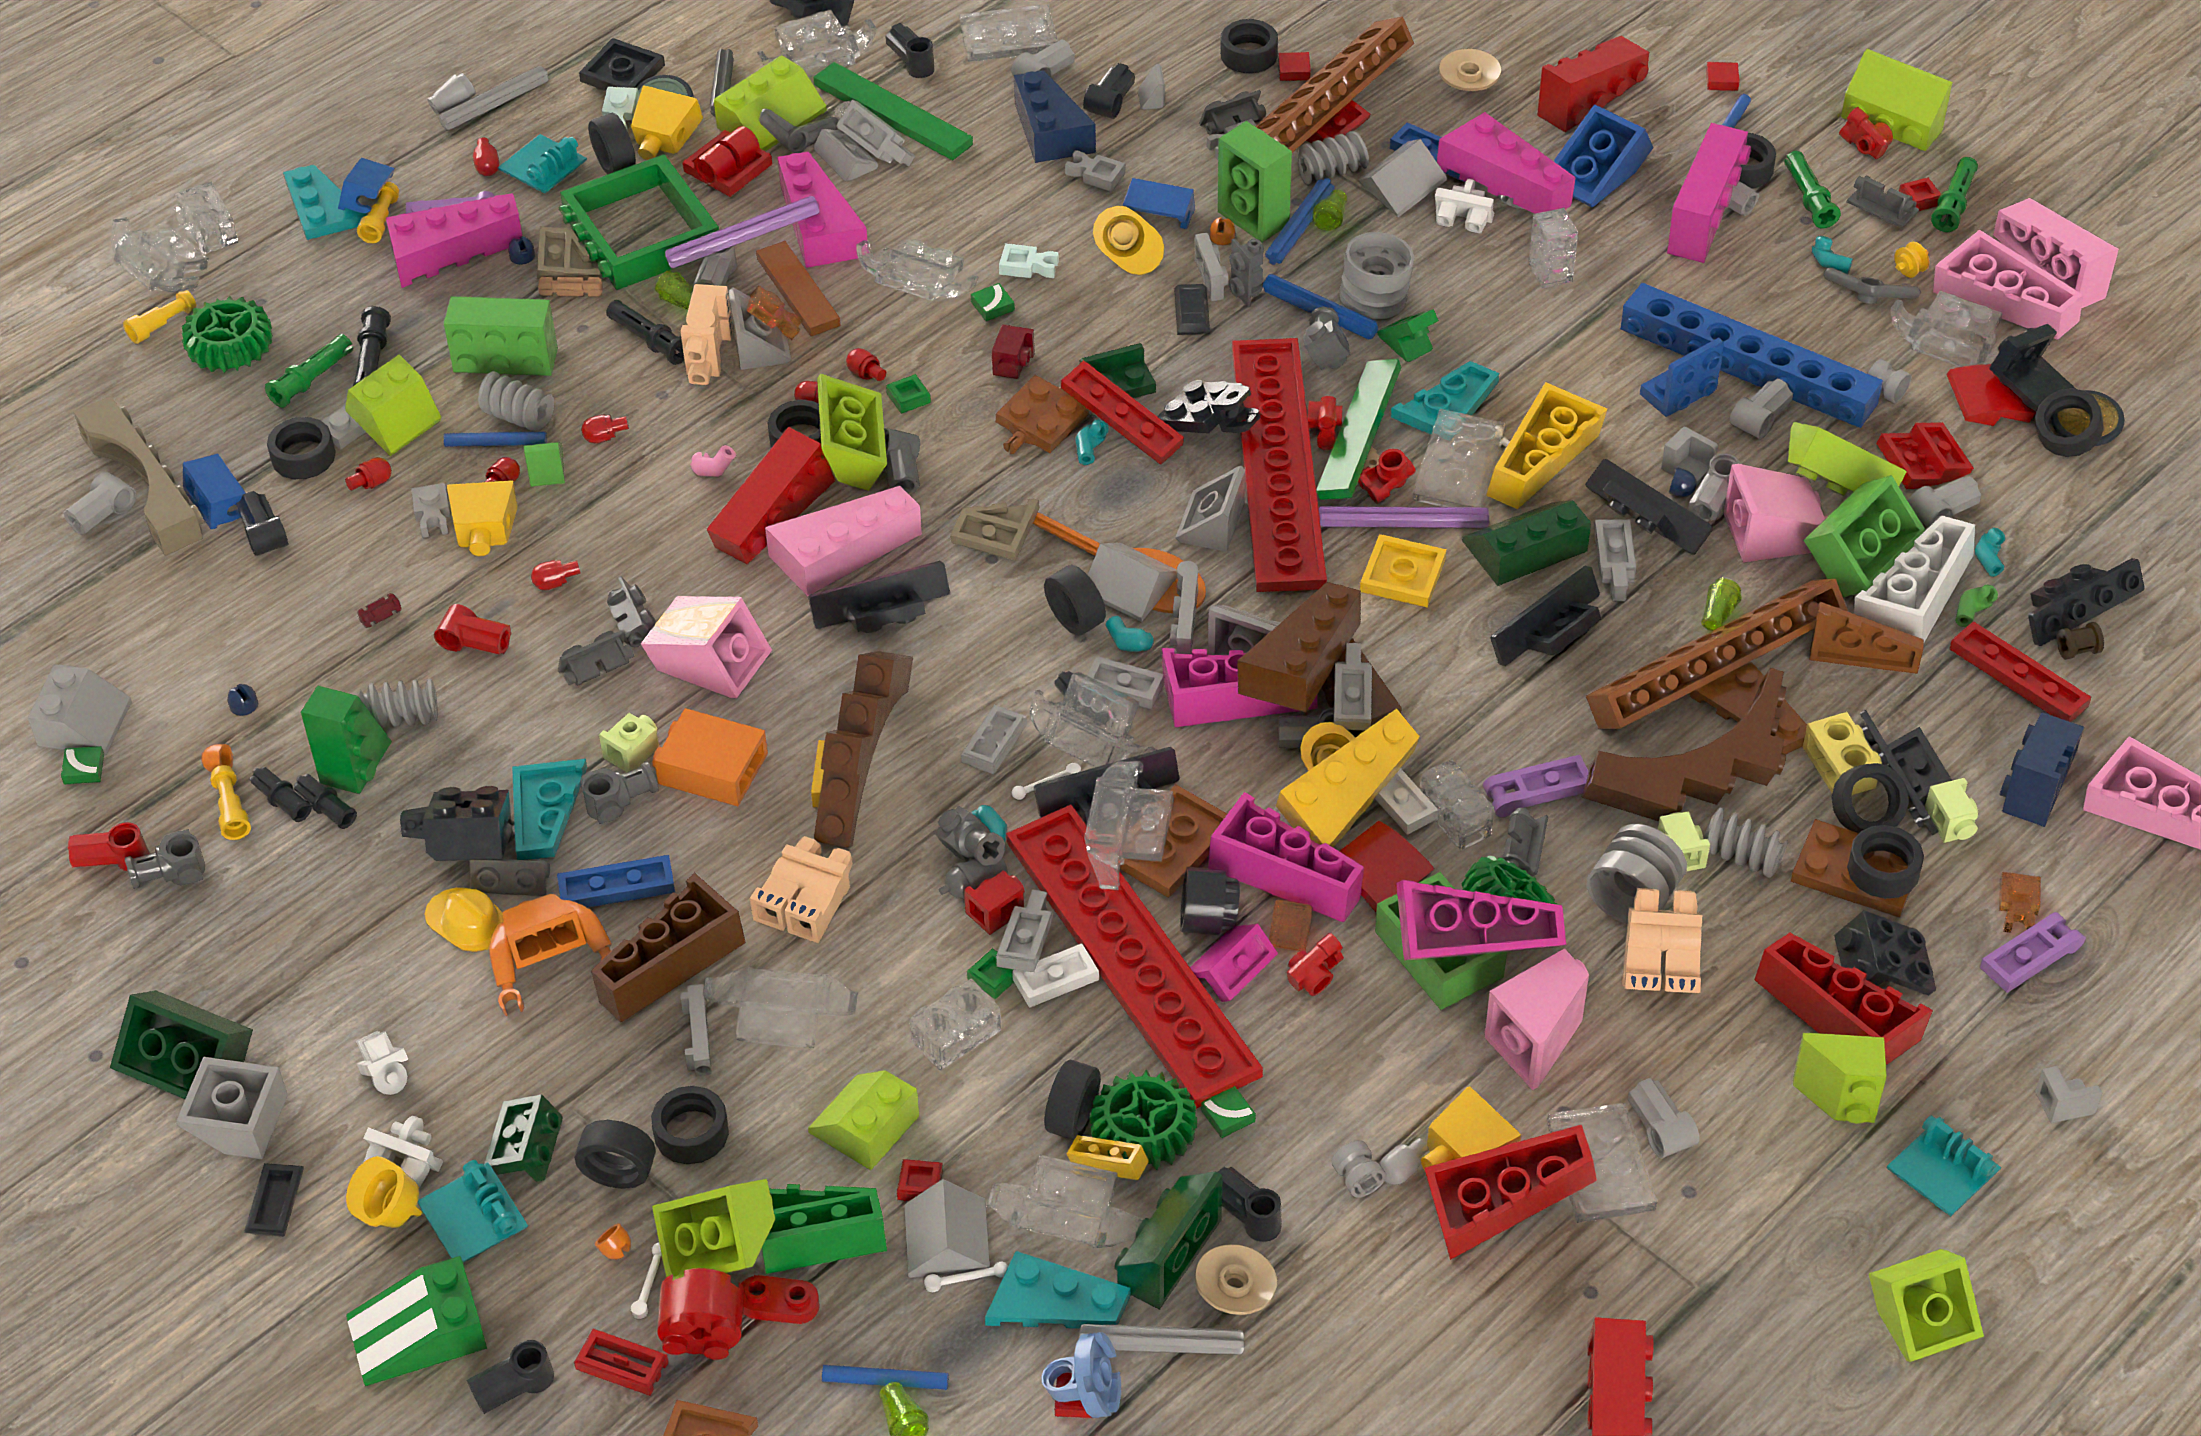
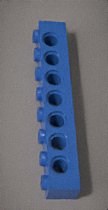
M1641 283L1623 305L1621 330L1684 356L1720 338L1724 341L1720 371L1761 388L1768 381H1775L1778 378L1787 383L1788 388L1793 393V401L1861 428L1878 405L1883 383L1882 379L1645 283Z

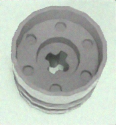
M1367 232L1356 236L1348 243L1345 253L1344 272L1339 290L1342 304L1346 308L1373 320L1387 319L1398 315L1405 308L1407 302L1409 281L1415 259L1412 248L1395 235L1383 232Z
M1629 824L1621 827L1605 850V853L1587 876V890L1591 899L1603 912L1615 920L1628 924L1629 908H1634L1637 889H1658V910H1662L1669 900V896L1686 874L1687 861L1682 850L1673 839L1660 830L1642 824Z

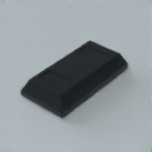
M1204 284L1177 285L1174 288L1177 335L1210 334L1207 287Z
M264 1163L244 1230L245 1233L285 1236L303 1174V1166Z

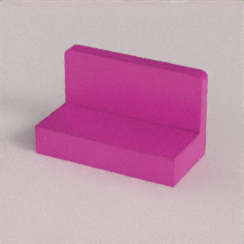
M1258 923L1235 926L1228 930L1190 968L1197 978H1205L1221 1002L1231 1001L1278 952Z

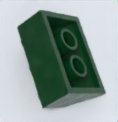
M1573 500L1551 502L1462 537V542L1495 584L1500 586L1588 552L1591 521Z
M157 990L131 994L110 1068L186 1099L203 1057L244 1062L253 1029Z
M1215 1171L1181 1176L1172 1189L1166 1188L1162 1192L1157 1202V1210L1150 1219L1145 1218L1141 1222L1136 1232V1240L1129 1249L1126 1247L1122 1249L1115 1262L1114 1269L1117 1270V1284L1130 1287L1131 1296L1159 1310L1161 1309L1222 1220V1174Z

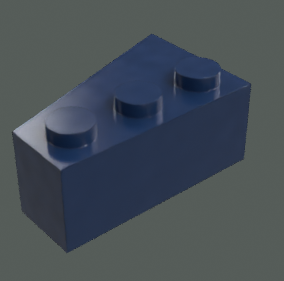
M1044 70L1014 75L1015 107L1035 163L1073 157L1075 151L1083 152L1086 155L1096 153V124Z
M2042 712L2035 726L2028 725L2022 741L2024 747L2022 750H2017L2011 766V770H2013L2012 776L2006 775L2000 791V796L2006 797L2002 809L2003 813L2043 827L2046 826L2077 753L2084 726Z

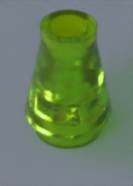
M1333 190L1329 196L1314 207L1313 221L1319 229L1331 231L1341 226L1345 205L1348 201L1345 192Z
M669 270L664 272L655 285V292L659 294L661 300L688 311L693 288L679 272L673 273Z
M1718 578L1709 585L1704 616L1701 620V624L1705 629L1713 631L1723 626L1741 602V587L1736 582L1727 578Z
M892 1382L885 1385L879 1392V1398L883 1404L890 1436H926L929 1430L927 1413L906 1393L900 1383Z

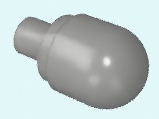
M1417 1138L1409 1146L1405 1144L1396 1146L1382 1158L1380 1165L1386 1173V1183L1391 1185L1402 1184L1417 1172L1420 1166L1419 1158L1429 1150L1427 1144L1422 1139Z

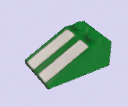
M461 1256L419 1268L346 1314L365 1386L487 1349Z

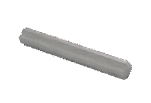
M537 66L441 113L439 115L440 123L446 130H452L547 83L549 80L548 73L542 66Z
M1084 1324L1081 1326L1079 1334L1080 1338L1083 1334L1103 1332L1109 1337L1115 1350L1241 1354L1244 1350V1333L1240 1329Z

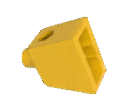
M643 85L631 123L636 143L640 145L637 151L640 157L649 160L655 158L659 150L672 154L680 151L703 119L697 98Z
M513 481L447 485L454 528L460 547H469L470 552L475 556H485L489 554L491 546L504 545L508 542L518 507Z
M1469 1086L1429 1126L1427 1146L1430 1152L1421 1158V1165L1424 1169L1432 1165L1521 1141V1134Z

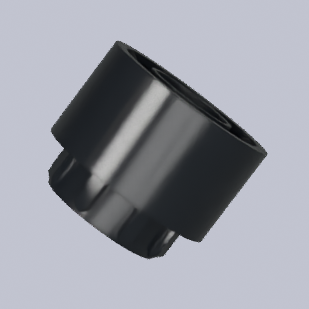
M1186 867L1181 898L1180 931L1220 935L1221 929L1231 930L1235 927L1240 898L1239 881L1236 878L1226 877L1225 870Z

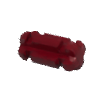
M393 593L387 594V599L381 597L366 605V610L360 608L357 611L359 620L365 628L372 627V622L378 624L393 616V611H396V613L401 611L400 601Z

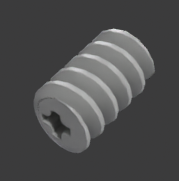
M1355 131L1347 132L1346 136L1343 134L1336 135L1334 139L1331 137L1325 138L1323 142L1317 140L1312 142L1311 145L1303 144L1298 151L1299 171L1304 183L1307 185L1311 184V174L1318 181L1320 179L1323 180V171H1325L1328 178H1333L1335 175L1334 168L1337 169L1340 175L1346 174V165H1348L1352 172L1357 171L1358 161L1364 169L1369 165V155L1365 143Z
M494 371L485 376L481 383L478 401L482 412L489 415L493 414V416L515 423L520 427H526L533 432L540 431L550 421L554 410L552 394L545 395L544 391L539 388L533 389L529 384L522 385V382L518 380L511 381V378L505 375L500 377V374Z
M431 678L427 679L425 689H421L417 679H415L410 690H406L403 681H398L396 691L393 692L388 682L383 683L380 693H377L373 683H369L367 694H363L361 689L359 691V698L382 728L386 727L388 718L394 727L400 726L403 716L409 726L415 725L417 715L422 724H429L432 714L437 721V695Z
M1720 807L1709 822L1703 838L1709 840V854L1715 855L1721 849L1722 859L1730 860L1735 855L1736 865L1743 866L1749 861V868L1752 872H1757L1763 866L1764 876L1771 878L1782 861L1788 840L1783 844L1779 843L1780 831L1775 830L1769 838L1765 837L1766 825L1763 824L1755 832H1752V820L1749 818L1741 827L1738 826L1737 813H1733L1727 821L1723 820L1724 808Z

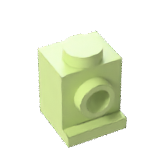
M628 713L608 732L603 730L599 734L603 758L625 772L637 769L659 747L656 724L646 715H641L638 718Z
M1965 778L1933 785L1929 789L1925 809L1938 829V834L1944 843L1957 839H1968L1978 830L1975 824V820L1978 818V809L1975 801L1965 793L1967 787Z
M1689 811L1660 816L1658 830L1673 839L1682 850L1687 861V871L1706 868L1710 843L1708 839H1703L1701 828L1699 825H1694Z

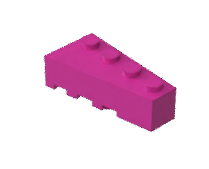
M1486 112L1439 139L1437 163L1444 172H1447L1449 169L1460 174L1459 179L1465 182L1467 179H1473L1487 186V192L1495 196H1509L1513 198V204L1547 220L1571 207L1575 176Z
M1710 123L1673 206L1667 254L1705 263L1716 231L1720 226L1725 207H1728L1730 203L1733 185L1737 186L1742 171L1741 164L1746 165L1749 159L1751 146L1746 145L1747 131Z
M809 151L777 157L780 186L786 205L809 196H814L819 205L820 212L817 215L792 224L805 267L809 268L869 257L866 226Z
M513 193L386 217L401 288L412 285V279L424 274L427 279L439 274L440 268L455 263L457 267L468 264L469 260L475 255L482 254L486 257L508 249L512 239H520L519 237L522 236L519 213Z
M1162 648L1164 687L1174 727L1299 712V710L1238 694L1237 661L1246 654L1243 653V650H1229V655H1207V649H1192V654H1175V648ZM1317 695L1308 710L1318 709Z
M1244 792L1211 836L1208 869L1225 870L1226 876L1230 878H1236L1240 882L1344 923L1360 900L1364 867L1327 843L1319 845L1310 839L1308 831L1300 826L1294 829L1280 820L1281 814L1270 807L1266 810L1254 804V797Z
M1401 880L1396 883L1404 961L1553 948L1566 945L1562 905L1502 897L1489 893L1471 892Z

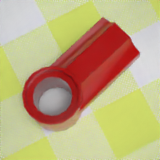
M454 604L449 607L435 630L434 638L441 647L449 651H460L466 646L499 655L500 653L505 654L508 649L512 633L510 625L479 618L468 607Z
M131 822L119 823L112 827L109 832L69 836L68 841L69 861L72 868L117 864L120 869L128 871L125 857L137 858L150 854L139 827Z

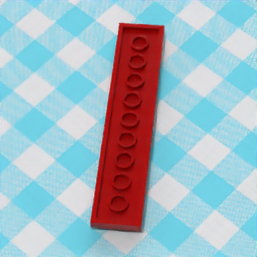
M1298 338L1232 341V359L1235 383H1242L1243 386L1249 387L1251 396H1248L1243 401L1244 406L1258 409L1261 418L1248 431L1240 433L1256 592L1319 590L1327 583Z
M1072 805L1006 833V843L1039 890L1047 892L1046 900L1078 945L1083 944L1099 970V975L1173 1079H1177L1179 1088H1187L1190 1100H1194L1196 1109L1201 1107V1102L1234 1086L1239 1089L1263 1077V1067Z

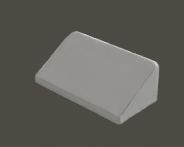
M821 129L814 145V150L844 181L853 180L877 169V162L843 131Z

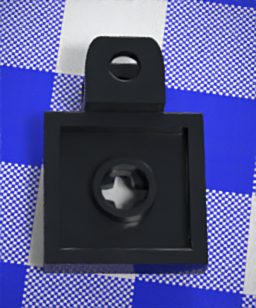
M1194 380L1187 383L1183 391L1174 400L1167 403L1164 410L1157 417L1177 432L1209 434L1218 424L1222 432H1246L1261 418L1258 409L1244 406L1243 401L1248 396H1251L1249 387L1243 386L1242 383Z

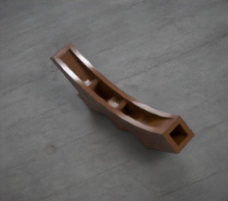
M882 651L858 655L853 691L842 693L837 730L826 732L821 762V769L824 772L814 832V840L817 842L848 848L853 846L858 813L870 764L889 714L901 696L908 693L913 657Z
M1770 668L1760 682L1749 712L1729 732L1708 745L1683 754L1657 758L1626 757L1598 751L1589 767L1582 798L1659 822L1660 816H1666L1675 812L1681 813L1686 796L1718 805L1725 793L1731 794L1736 777L1767 786L1775 774L1781 775L1786 762V754L1781 753L1784 739L1775 737L1779 718L1774 717L1776 707H1781L1786 694V687L1781 686L1784 672Z

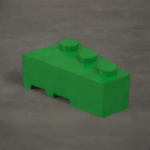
M317 685L301 710V716L319 782L323 785L360 794L366 783L374 778L377 765L392 741L357 695Z
M787 1184L786 1189L769 1188L775 1221L761 1248L766 1274L887 1251L883 1215L876 1188L825 1186L824 1191L801 1190L800 1184Z

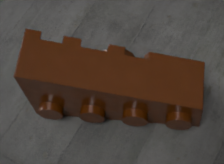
M1330 582L1325 583L1237 661L1238 694L1307 712L1334 668L1335 663H1337L1344 652L1346 643L1350 642L1361 624V590Z
M695 872L686 880L687 887L678 895L672 893L663 902L664 908L653 919L647 917L638 925L639 932L631 940L624 939L591 970L599 1003L619 1022L625 1021L746 943L739 911Z

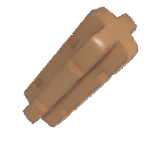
M541 277L538 289L541 296H553V293H557V296L584 297V293H588V297H599L603 292V282L599 277H588V280H584V277H557V280H553V277Z

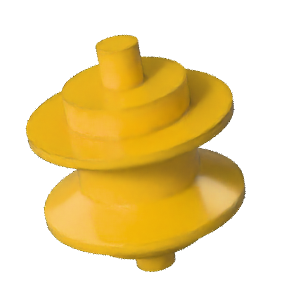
M1909 242L1905 248L1897 249L1894 255L1896 269L1908 278H1913L1918 272H1924L1929 268L1928 251L1917 242Z

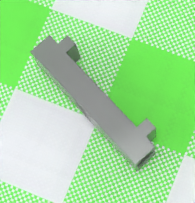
M703 984L687 986L688 992L680 993L683 1015L690 1014L693 1048L685 1049L688 1071L695 1070L696 1076L711 1075Z

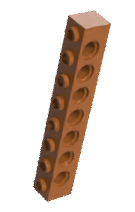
M1403 16L1374 22L1255 127L1285 145L1293 153L1415 44Z
M1836 579L1811 580L1586 695L1598 729H1621L1811 631L1815 627L1820 602L1848 611Z

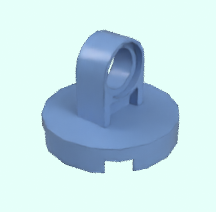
M1103 1332L1083 1334L1077 1341L1074 1356L1054 1360L1046 1366L1041 1380L1043 1386L1054 1400L1058 1402L1081 1400L1085 1411L1092 1418L1111 1416V1412H1117L1121 1399L1120 1372L1112 1373L1109 1358L1117 1356L1109 1337ZM1063 1373H1072L1068 1384L1060 1388L1053 1386L1058 1376Z

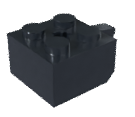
M483 786L476 789V791H461L457 787L440 789L438 792H434L429 806L402 811L400 815L402 837L425 839L426 853L436 861L503 859L512 833L509 790H498L495 786Z

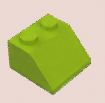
M400 354L348 389L345 411L390 457L436 425L442 418L422 376Z
M1803 1033L1793 1075V1086L1833 1120L1849 1121L1855 1124L1864 1122L1875 1123L1887 1077L1884 1037Z
M886 1070L858 1074L808 1127V1133L869 1170H872L918 1119L917 1089Z
M1939 1249L1869 1273L1878 1314L1906 1361L1912 1362L1984 1337L1965 1257Z

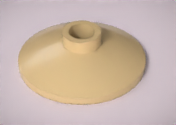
M1461 49L1447 54L1441 60L1439 74L1443 81L1451 87L1464 91H1479L1493 86L1499 80L1501 66L1499 61L1487 52L1477 49Z
M1230 1244L1215 1247L1201 1257L1195 1271V1283L1200 1295L1214 1308L1229 1314L1245 1315L1257 1312L1271 1302L1277 1288V1276L1271 1263L1262 1254L1249 1247Z

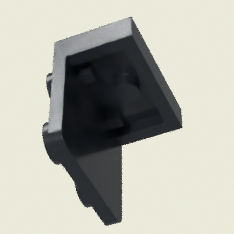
M2049 324L2035 329L2029 328L2022 334L2014 337L2010 335L2005 338L1998 346L1997 350L1999 353L1989 368L2002 384L2009 387L2022 399V402L2034 411L2038 410L2039 405L2048 395L2062 389H2076L2042 357L2057 334V331Z
M1863 910L1834 935L1841 966L1851 969L1855 967L1867 974V981L1879 986L1886 980L1928 996L1936 991L1925 938L1917 929Z

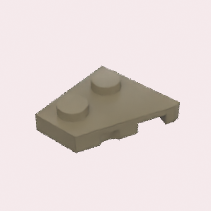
M540 226L537 279L553 277V280H557V277H584V280H588V277L600 278V270L592 267L589 262L588 252L579 244V239L572 229Z
M1027 499L1028 504L1007 507V503L1003 502L992 504L988 507L973 506L963 508L950 534L951 542L1016 561L1039 511V500Z

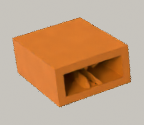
M684 708L679 719L673 721L670 725L668 738L662 747H658L654 753L652 765L656 769L658 784L739 807L768 755L765 730Z

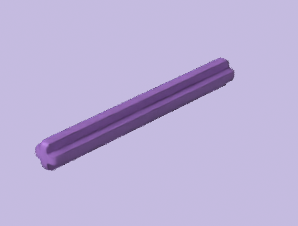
M814 196L803 198L665 251L667 262L671 268L682 266L817 215L820 212L819 205Z
M1320 506L1318 508L1321 527L1486 528L1489 525V510L1486 507Z

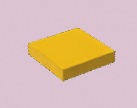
M1379 534L1361 579L1360 590L1362 593L1428 608L1446 560L1447 549Z

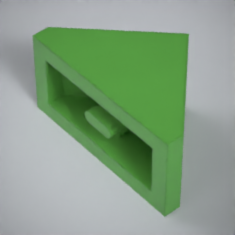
M555 442L524 446L531 487L565 483L562 443Z

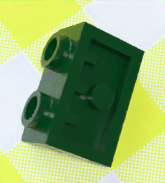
M1141 343L1084 357L1079 360V364L1084 360L1132 398L1156 393V382L1144 362V347Z
M542 1094L503 1101L484 1164L489 1162L496 1175L525 1170L536 1182L544 1181L561 1128L562 1114Z

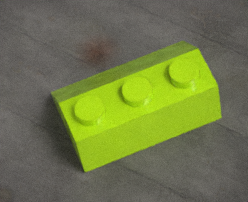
M1866 49L1845 93L1841 118L1847 120L1850 112L1854 108L1859 107L1869 115L1868 119L1873 124L1878 122L1887 124L1893 133V139L1926 151L1943 130L1953 82Z
M782 55L714 98L717 129L721 131L727 130L731 133L739 126L747 127L757 137L760 149L764 151L769 150L778 144L779 141L760 124L759 118L763 109L767 108L796 127L808 124L827 111L826 104L804 69Z
M820 373L817 381L822 451L838 482L869 491L887 465L882 394Z
M1797 422L1792 424L1788 462L1799 467L1796 473L1814 482L1817 477L1827 481L1828 483L1825 488L1839 495L1845 496L1846 492L1852 494L1863 483L1892 475L1897 485L1900 486L1907 472L1820 427Z
M767 1179L730 1185L652 1206L666 1277L673 1274V1280L684 1277V1270L693 1268L714 1269L729 1273L753 1267L775 1221L772 1197Z

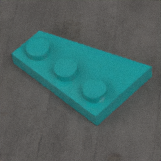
M314 164L283 172L306 240L356 228L361 219L367 216L366 213H359L347 208L345 210L338 209L341 190Z
M1469 361L1440 378V384L1430 390L1422 389L1415 393L1414 399L1405 405L1400 402L1391 408V418L1450 443L1499 383L1500 373Z
M586 758L512 766L517 860L555 857L581 787V776L585 775L587 771Z
M1015 1251L986 1313L985 1326H1000L1001 1322H1022L1023 1327H1038L1039 1323L1063 1324L1066 1328L1080 1329L1084 1324L1118 1325L1131 1297V1288Z

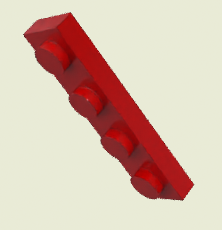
M1084 360L1061 380V389L1160 465L1183 446L1184 437Z
M1974 621L1951 640L1949 650L2051 716L2072 722L2090 705L2092 698L2090 695Z

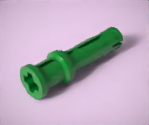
M1793 151L1787 155L1788 159L1784 160V164L1803 194V205L1806 210L1812 213L1813 223L1818 228L1833 226L1839 220L1841 211L1836 204L1831 202V193L1826 187L1819 184L1802 152Z
M1971 157L1960 159L1948 190L1940 195L1938 208L1933 211L1931 216V222L1937 230L1952 232L1958 228L1961 222L1960 215L1964 213L1967 207L1966 194L1978 169V163L1975 159ZM1946 215L1944 221L1942 222V217Z
M344 334L337 335L303 363L290 365L285 369V374L280 378L267 382L265 384L267 396L276 406L280 408L286 407L290 404V399L296 394L309 390L311 382L317 376L351 353L354 348L349 345H352V342Z

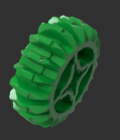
M231 296L222 301L216 298V302L211 304L204 302L202 309L193 308V315L186 316V323L182 325V343L188 357L192 362H196L200 368L208 367L211 372L221 369L225 373L231 368H235L238 371L239 367L243 365L251 367L252 360L260 361L261 355L269 352V344L272 343L273 337L272 325L263 306H257L254 300L246 302L244 297L233 300Z
M1495 856L1481 857L1477 863L1475 862L1471 866L1461 883L1462 890L1557 904L1554 902V897L1547 892L1546 887L1539 884L1536 878L1530 876L1526 870L1518 868L1515 863H1508L1504 858L1497 859Z
M1147 1069L1142 1076L1136 1077L1130 1070L1126 1080L1115 1076L1113 1086L1103 1084L1101 1095L1095 1096L1093 1109L1090 1112L1091 1135L1093 1138L1141 1145L1149 1160L1148 1164H1152L1158 1170L1160 1161H1165L1172 1165L1175 1155L1184 1156L1187 1151V1145H1192L1195 1138V1129L1197 1128L1196 1105L1194 1100H1190L1187 1088L1179 1089V1083L1176 1078L1165 1082L1163 1072L1157 1077H1150ZM1126 1151L1122 1154L1123 1159H1128Z

